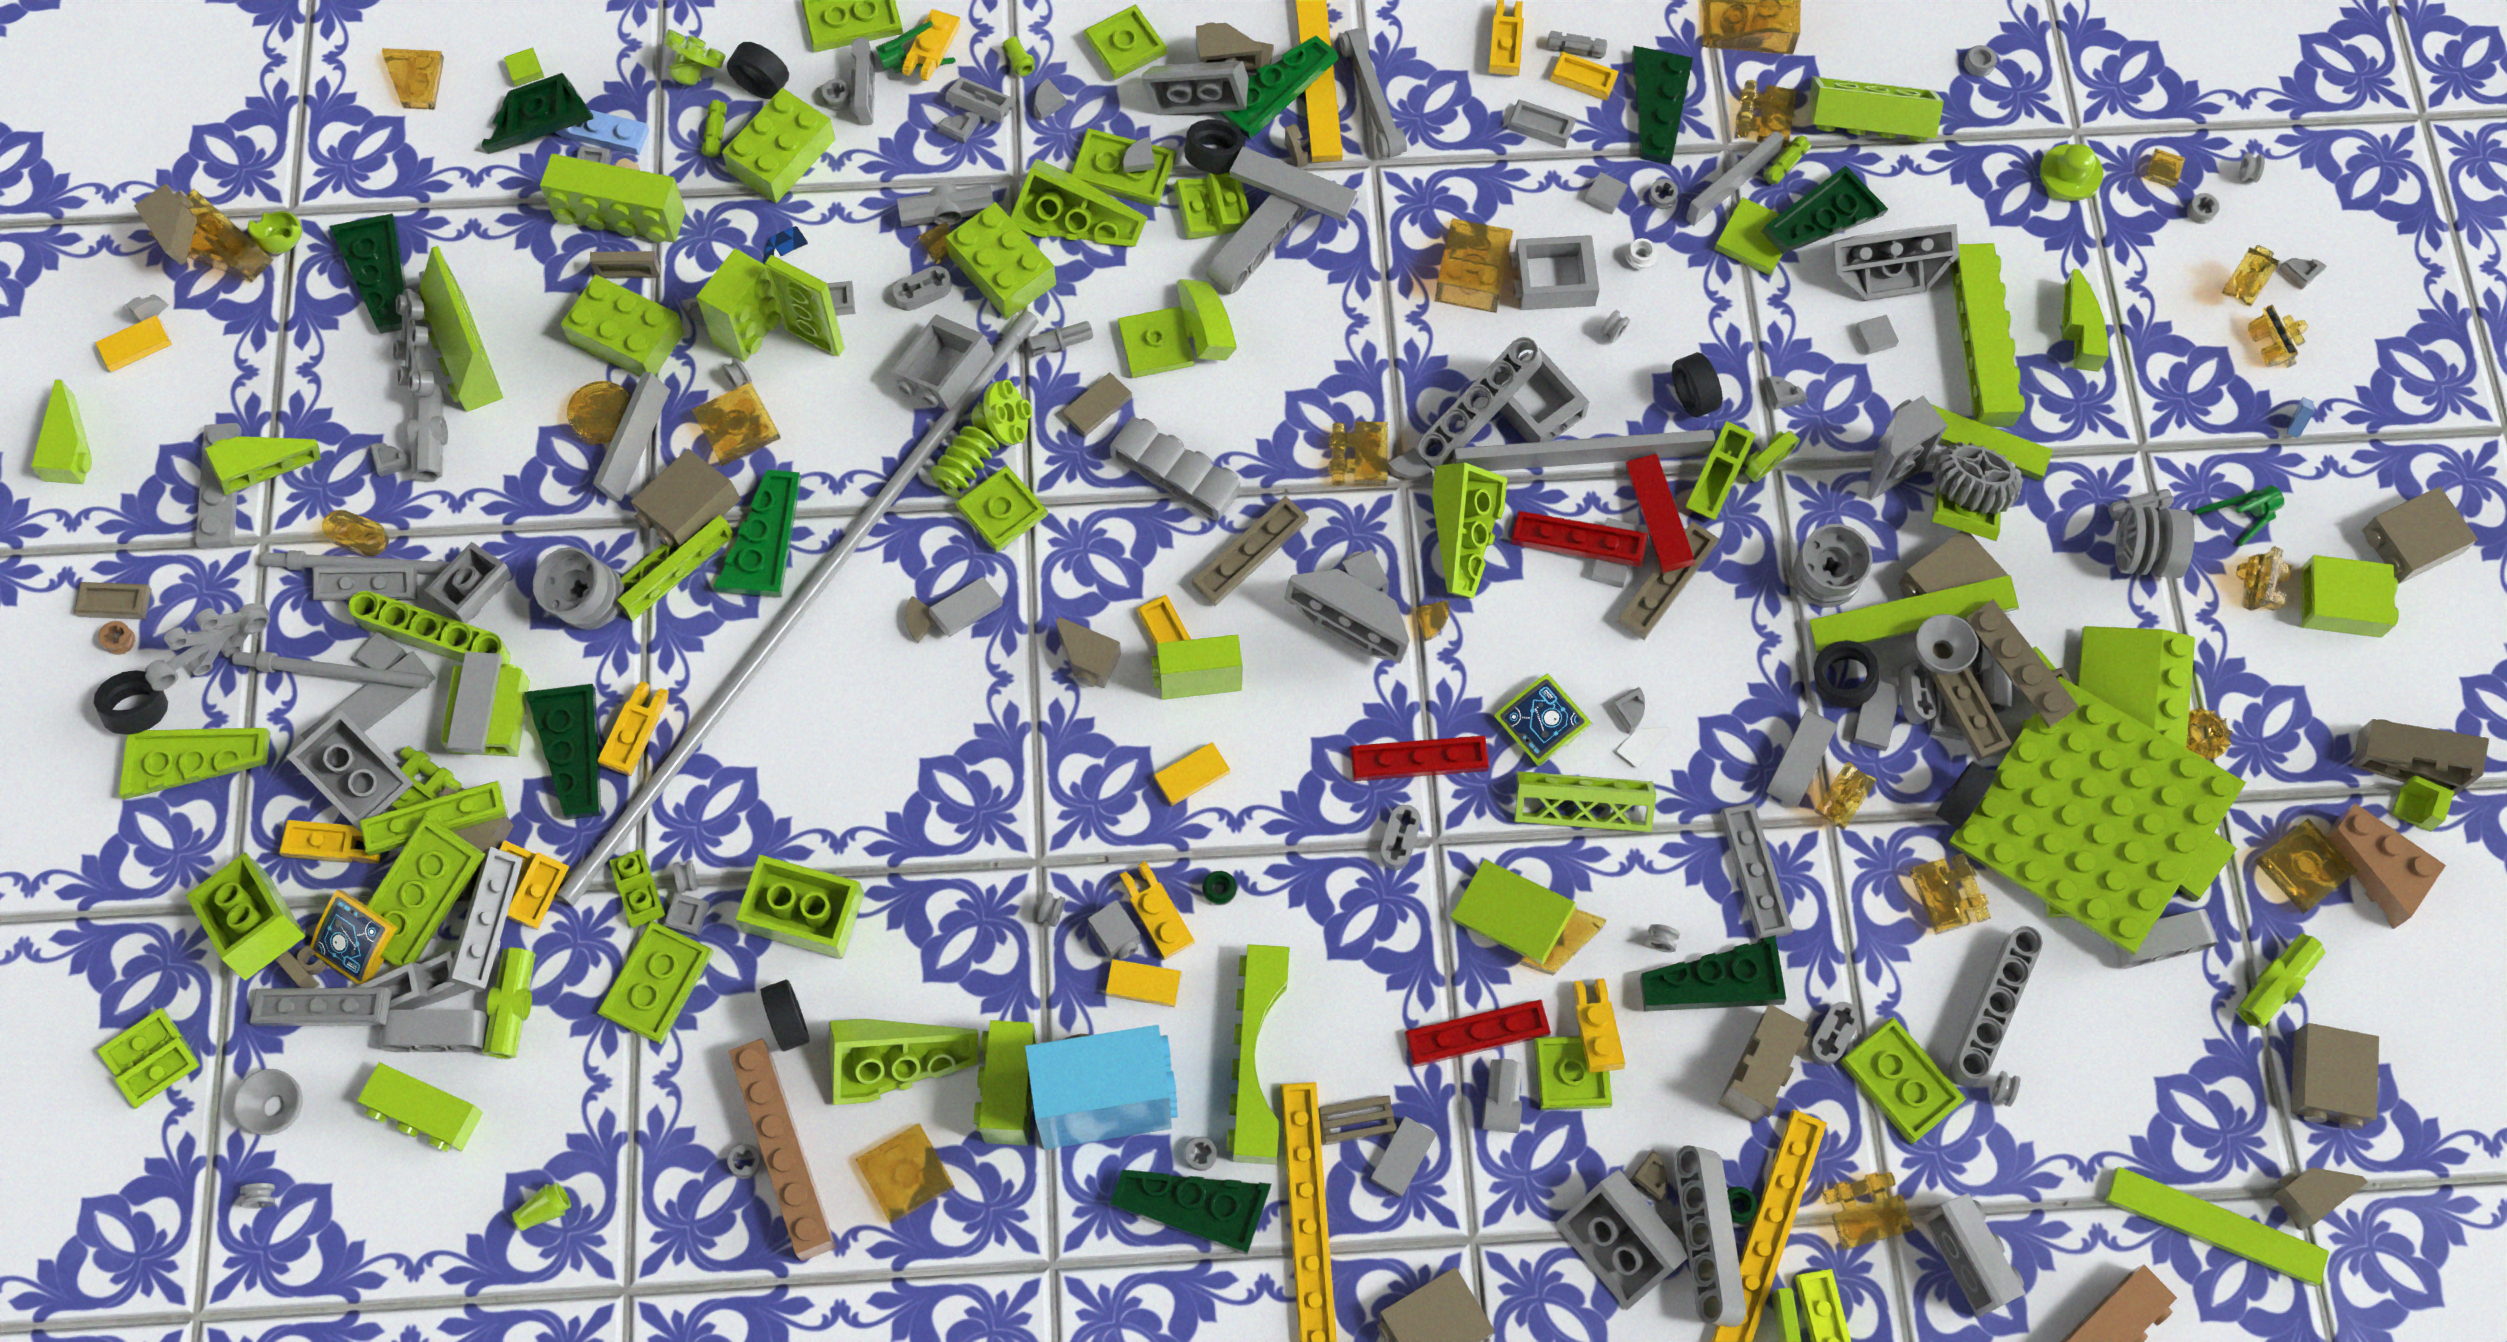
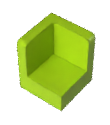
M2413 776L2400 786L2392 815L2431 832L2445 822L2454 791L2419 776Z

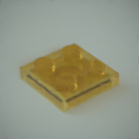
M751 382L692 409L721 466L781 439L777 428Z
M2309 818L2255 860L2260 868L2303 914L2358 871Z
M920 1123L856 1159L890 1224L955 1188Z

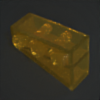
M193 189L187 196L194 205L190 210L196 217L197 222L187 258L252 283L272 263L273 259L198 191ZM150 232L149 235L156 240L152 232Z

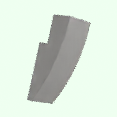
M449 951L422 964L411 962L354 987H386L392 990L389 1010H414L470 990V988L447 981L455 955L453 951Z

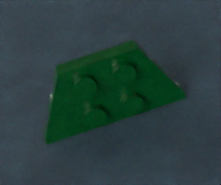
M560 73L508 91L501 110L496 114L492 122L496 130L491 139H483L481 147L488 154L592 120L593 114L564 73Z

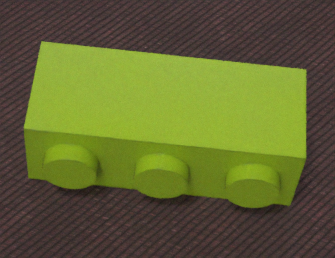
M381 1062L377 1064L357 1099V1102L367 1108L364 1113L366 1116L383 1124L387 1118L398 1123L397 1130L413 1138H416L418 1133L430 1137L428 1144L444 1152H448L450 1147L462 1152L483 1114L475 1105Z

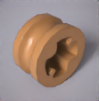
M111 621L100 629L99 641L112 654H125L135 644V634L121 621ZM120 632L122 635L119 636V642L113 643L115 634Z

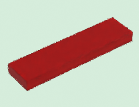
M1653 454L1627 461L1626 469L1662 573L1695 565L1692 550L1658 455Z
M1518 511L1511 544L1641 567L1648 533Z
M1485 735L1350 746L1353 782L1484 772L1489 770Z
M1540 999L1407 1030L1404 1034L1414 1068L1530 1041L1535 1038L1550 1036L1551 1031L1542 1000Z

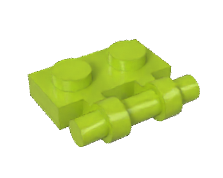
M406 746L401 751L400 756L407 762L402 768H398L414 785L396 800L391 807L397 810L438 798L437 794L446 786L458 792L459 788L462 787V783L454 778V773L445 767L439 768L431 762L430 756L422 750L416 751L412 747ZM423 772L430 780L423 785L414 778L417 773Z

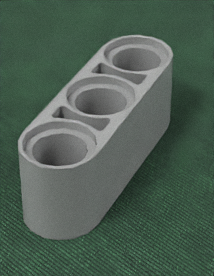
M1806 709L1771 779L1766 793L1797 808L1838 724Z
M2200 909L2158 919L2134 956L2117 945H2113L2122 968L2127 969L2199 952L2217 945L2219 941L2207 911Z
M388 1010L386 1025H381L379 1049L390 1052H481L484 1050L488 1014L478 1010Z

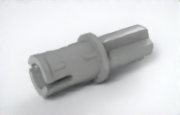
M1084 321L1060 329L1058 326H1055L1056 330L1028 337L1033 355L1036 357L1037 355L1061 348L1062 351H1065L1067 346L1092 339L1093 332L1090 323Z

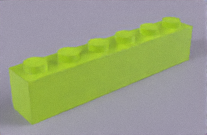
M1994 243L1958 244L1959 257L1949 266L1974 420L1991 427H2011L2015 425L2020 415L2024 413L2025 399L2019 393L2020 370L2014 363L2015 341L2013 338H2010L2009 334L2011 316L2010 312L2005 310L2006 286L2004 283H2001L1999 274L2001 271V257L1996 255Z

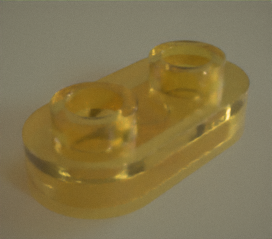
M335 510L329 513L322 522V531L331 543L364 556L379 555L388 546L389 537L382 525L346 510ZM347 527L344 533H338L341 528ZM377 538L373 544L368 545L369 540Z

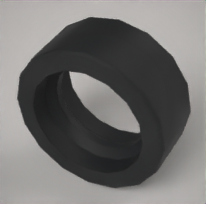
M742 42L737 46L727 62V70L733 80L747 92L763 99H772L789 80V71L784 62L771 50L760 44Z
M1214 119L1198 121L1192 124L1187 131L1184 148L1185 158L1190 165L1198 170L1213 174L1229 173L1242 146L1245 147V137L1240 129L1231 123ZM1203 144H1217L1227 149H1212Z
M1693 353L1676 360L1672 364V379L1676 393L1684 409L1692 417H1701L1718 410L1722 406L1723 396L1719 378L1713 365L1703 353Z
M1845 640L1826 646L1816 657L1813 667L1816 690L1822 699L1833 706L1842 708L1857 707L1869 701L1877 691L1880 681L1877 658L1871 649L1860 642ZM1851 659L1859 661L1865 666L1867 676L1865 681L1855 688L1840 689L1835 688L1827 681V669L1831 664L1839 660Z
M145 671L122 672L110 677L97 689L93 703L106 729L117 734H136L152 728L162 720L167 712L168 700L163 690L155 691L152 689L145 678ZM141 694L149 695L147 700L139 706L128 710H113L125 698Z
M1972 761L1941 803L1936 816L1956 829H1960L1985 796L1995 779V775Z
M785 979L761 988L763 1005L781 1051L785 1052L809 1043L810 1039L806 1023L789 980Z

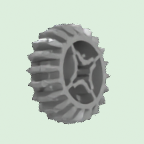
M1958 442L1956 445L1949 444L1947 449H1943L1941 454L1938 455L1932 473L1933 484L1940 488L1939 492L1948 496L1949 501H1955L1960 507L1965 506L1969 508L1971 512L1978 510L1982 514H1986L1988 511L1992 514H1998L1999 511L2006 512L2017 501L2023 479L2020 476L2021 471L2015 468V463L2007 461L2005 455L1995 453V449H1986L1984 445L1981 447L1975 446L1971 442L1968 445L1962 442Z

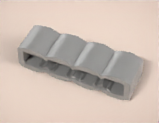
M1132 416L1110 444V454L1120 464L1138 472L1151 483L1164 488L1177 499L1192 505L1199 512L1215 521L1221 519L1240 493V481L1232 470L1226 467L1221 469L1213 466L1207 455L1200 451L1193 452L1184 448L1183 442L1174 435L1167 436L1159 433L1157 427L1148 419H1138Z

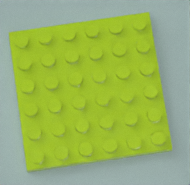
M2059 676L2057 680L2077 703L2078 709L2050 729L2035 711L1995 771V779L1985 796L1965 824L1955 831L1949 840V845L2134 956L2244 788L2246 782Z

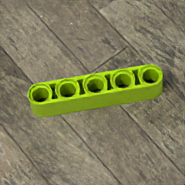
M371 591L358 592L349 601L348 608L350 613L366 631L372 633L378 631L387 638L461 663L464 662L465 651L487 653L489 650L497 648L495 654L501 655L502 664L510 663V652L500 637L493 632ZM374 607L371 613L363 615L367 609ZM399 618H405L399 625H394L395 621ZM436 628L432 634L424 636L427 630ZM467 638L462 645L454 646L458 640Z

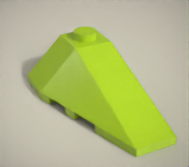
M1465 462L1435 466L1432 501L1447 593L1467 599H1474L1485 568L1483 557L1486 548L1492 545L1495 539V535L1492 533L1495 521L1502 518L1505 509L1507 477Z

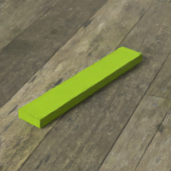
M2008 575L1809 620L1816 652L1819 654L1826 646L1838 641L1850 640L1864 644L1918 632L1920 626L1927 619L1940 614L1954 615L1965 621L1966 617L1992 599L1995 600L2003 612L2018 610L2019 604L2012 577Z
M2122 1167L2115 1168L2105 1200L2106 1203L2317 1287L2321 1285L2329 1255L2328 1250Z

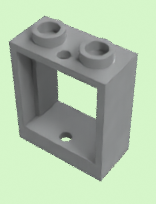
M1592 235L1516 240L1514 252L1509 253L1510 271H1515L1516 279H1513L1512 285L1513 297L1519 298L1520 310L1596 305L1600 289ZM1576 256L1580 284L1531 287L1527 259Z
M936 314L890 371L897 382L896 387L901 393L908 397L916 396L930 407L935 408L938 406L950 411L994 356V352L984 334ZM945 346L963 353L962 357L938 387L919 379Z
M1540 348L1543 360L1542 365L1537 371L1562 397L1566 404L1540 423H1537L1513 396L1499 410L1528 443L1553 441L1586 417L1590 403ZM1528 352L1524 353L1518 360H1529L1533 356V352L1531 354ZM1506 373L1499 375L1495 384H1506L1510 380L1511 375Z

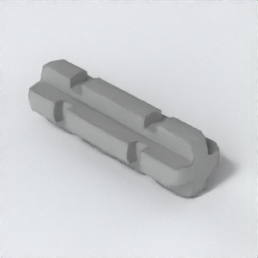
M1550 31L1547 48L1553 50L1564 48L1565 52L1588 55V52H1590L1592 56L1602 58L1606 54L1607 40L1595 38V41H1593L1588 36L1570 33L1563 36L1562 32Z
M2169 489L2155 491V494L2147 493L2128 498L2127 502L2124 500L2113 502L2108 511L2113 521H2120L2122 513L2128 505H2140L2142 509L2150 506L2162 510L2169 508L2174 499Z

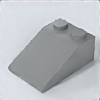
M341 709L286 756L360 832L359 820L382 814L414 785L397 765Z

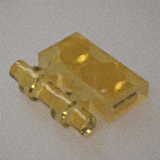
M1747 80L1739 97L1741 110L1736 115L1735 125L1738 127L1737 136L1746 138L1749 136L1750 131L1758 132L1756 142L1761 143L1772 132L1777 130L1784 136L1781 147L1786 148L1790 139L1797 90L1766 85L1764 94H1759L1756 91L1757 82ZM1753 108L1761 109L1760 117L1754 116Z
M1355 421V433H1345L1344 423H1333L1332 434L1329 435L1332 460L1328 464V472L1332 475V485L1343 486L1345 484V475L1350 473L1354 474V485L1387 486L1388 422ZM1354 447V459H1345V448Z
M1959 854L1951 858L1955 866L1954 870L1949 869L1945 858L1913 867L1909 871L1935 935L1968 926L1971 920L1967 911L1974 912L1978 923L1991 918L1987 908L1989 904L1988 899L1984 893L1981 894L1974 878L1977 876L1974 866L1969 865L1965 854ZM1956 882L1962 883L1968 898H1961L1955 884Z
M1877 1172L1865 1175L1863 1180L1849 1184L1847 1181L1835 1183L1834 1188L1822 1191L1823 1200L1826 1205L1836 1202L1842 1205L1843 1211L1831 1215V1219L1843 1251L1914 1230L1902 1194L1890 1198L1886 1194L1885 1188L1896 1185L1892 1172L1880 1175ZM1868 1193L1872 1196L1874 1202L1857 1207L1854 1197Z

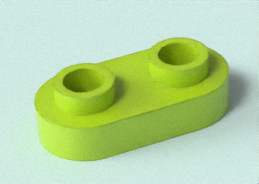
M1787 431L1786 433L1778 432L1769 441V447L1761 453L1758 450L1749 457L1745 463L1748 467L1745 474L1754 483L1760 481L1797 447L1800 439L1792 431Z

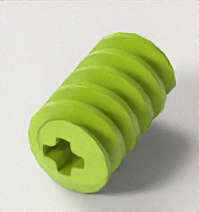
M964 426L960 431V436L954 438L953 445L949 446L945 450V455L937 460L938 465H934L931 468L930 475L933 481L943 492L953 498L960 499L962 495L957 490V487L964 490L970 487L964 478L975 480L977 475L972 468L974 467L982 471L985 466L980 457L989 461L992 455L987 448L997 451L999 444L986 432L976 427Z

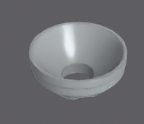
M1940 614L1930 617L1920 626L1916 634L1915 650L1919 660L1925 667L1938 674L1952 675L1962 672L1971 665L1978 653L1979 643L1974 629L1962 618L1954 615ZM1938 643L1947 645L1951 650V657L1948 659L1936 657L1933 653V645Z
M278 1069L259 1070L244 1079L238 1087L233 1100L235 1118L243 1128L251 1133L266 1136L278 1134L290 1127L298 1118L303 1104L302 1091L296 1080L284 1071ZM273 1097H282L284 1100L282 1112L276 1116H267L265 1105L268 1100Z

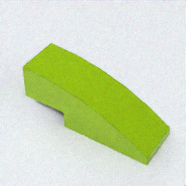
M2073 269L2063 288L2062 339L2074 341L2073 369L2099 372L2109 357L2105 320L2090 284L2080 269Z
M1179 279L1177 286L1187 337L1194 338L1197 358L1227 361L1237 349L1228 314L1220 297L1208 281Z
M1728 421L1725 422L1685 508L1716 521L1755 439V433Z

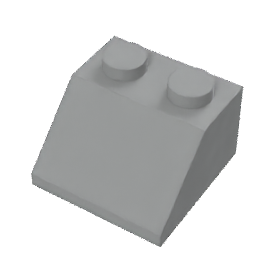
M471 541L425 591L449 615L467 624L479 614L481 608L495 594L503 589L504 584L512 576L505 563Z

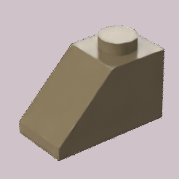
M1210 22L1196 26L1198 62L1212 63L1234 60L1243 61L1245 69L1261 67V45L1228 23Z
M165 183L135 204L134 207L164 252L182 265L188 257L197 219L190 210L194 205L182 190L174 191Z
M1058 617L1056 621L1058 637L1073 675L1080 683L1088 687L1096 685L1105 688L1121 656L1120 642Z
M2314 1167L2301 1173L2293 1169L2277 1181L2282 1187L2275 1191L2272 1196L2296 1225L2303 1230L2320 1221L2368 1183V1181L2363 1176Z

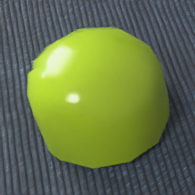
M278 211L270 214L263 212L260 222L255 223L249 220L247 232L262 251L277 255L289 251L298 243L302 236V225L291 212Z

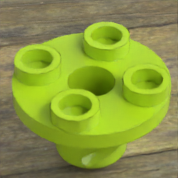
M668 29L663 40L666 46L677 52L672 65L667 67L670 69V76L677 82L687 86H694L698 81H701V72L704 65L720 69L726 58L724 53L716 49H706V42L692 35H689L686 40L684 35Z
M2063 144L2047 152L2040 165V178L2047 188V194L2051 198L2079 201L2094 196L2103 180V168L2093 149L2087 145Z
M1004 379L991 383L987 387L983 403L978 401L972 410V423L974 427L986 432L991 437L994 436L1003 445L1019 444L1025 441L1028 430V418L1032 416V407L1028 400H1023L1009 379Z

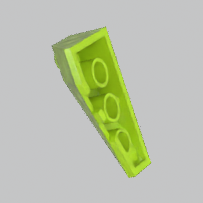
M1036 158L1029 170L1010 218L1021 230L1038 237H1064L1066 240L1077 241V239H1083L1104 244L1135 247L1148 217L1070 173Z
M875 1019L829 1021V1063L833 1105L869 1103L881 1099L880 1094L901 1088V1091L913 1087L912 1083L931 1076L939 1078L976 1065L978 1030Z

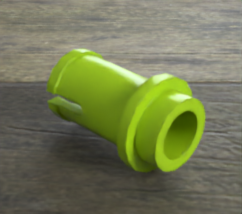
M1018 37L1006 39L1001 48L1010 59L1012 70L1022 77L1028 76L1035 69L1033 56L1027 54Z

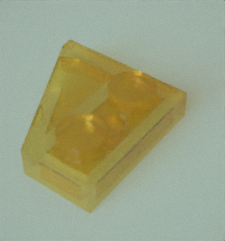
M382 48L383 58L403 108L435 110L444 62L442 52Z
M1575 909L1545 963L1541 965L1523 956L1520 965L1554 976L1604 927L1606 919Z

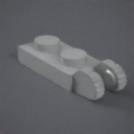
M860 37L854 40L851 45V55L855 59L856 69L851 70V81L853 88H855V95H850V107L852 113L857 114L860 124L863 126L872 125L874 118L875 58L870 50L869 41L864 37Z

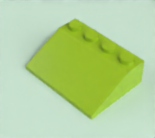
M439 246L432 247L418 292L424 304L423 321L425 325L430 323L433 329L428 332V336L435 350L440 349L442 357L437 358L444 376L450 375L453 383L447 386L454 402L461 401L466 412L501 400L504 397L465 296Z
M2084 626L2081 633L2076 686L2186 748L2195 637L2164 629Z

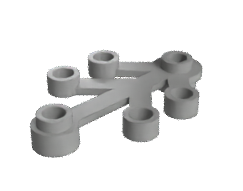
M404 289L403 294L398 295L396 299V312L402 315L401 341H394L393 357L395 360H405V366L398 367L397 383L401 386H408L409 391L415 392L416 396H432L434 389L433 371L422 370L419 346L427 345L428 329L427 327L415 325L414 321L423 319L424 304L419 293H413L411 289Z
M250 603L241 607L237 613L217 615L212 608L202 610L196 615L195 621L201 630L206 632L186 634L181 627L168 631L164 636V640L171 650H178L186 646L193 647L167 663L164 660H156L150 663L145 669L146 680L153 690H165L176 683L178 680L176 670L187 663L195 676L207 674L212 670V663L220 650L225 657H233L234 652H241L243 650V643L249 634L258 633L269 624L268 609L263 604ZM225 626L220 630L209 631L214 629L215 627Z

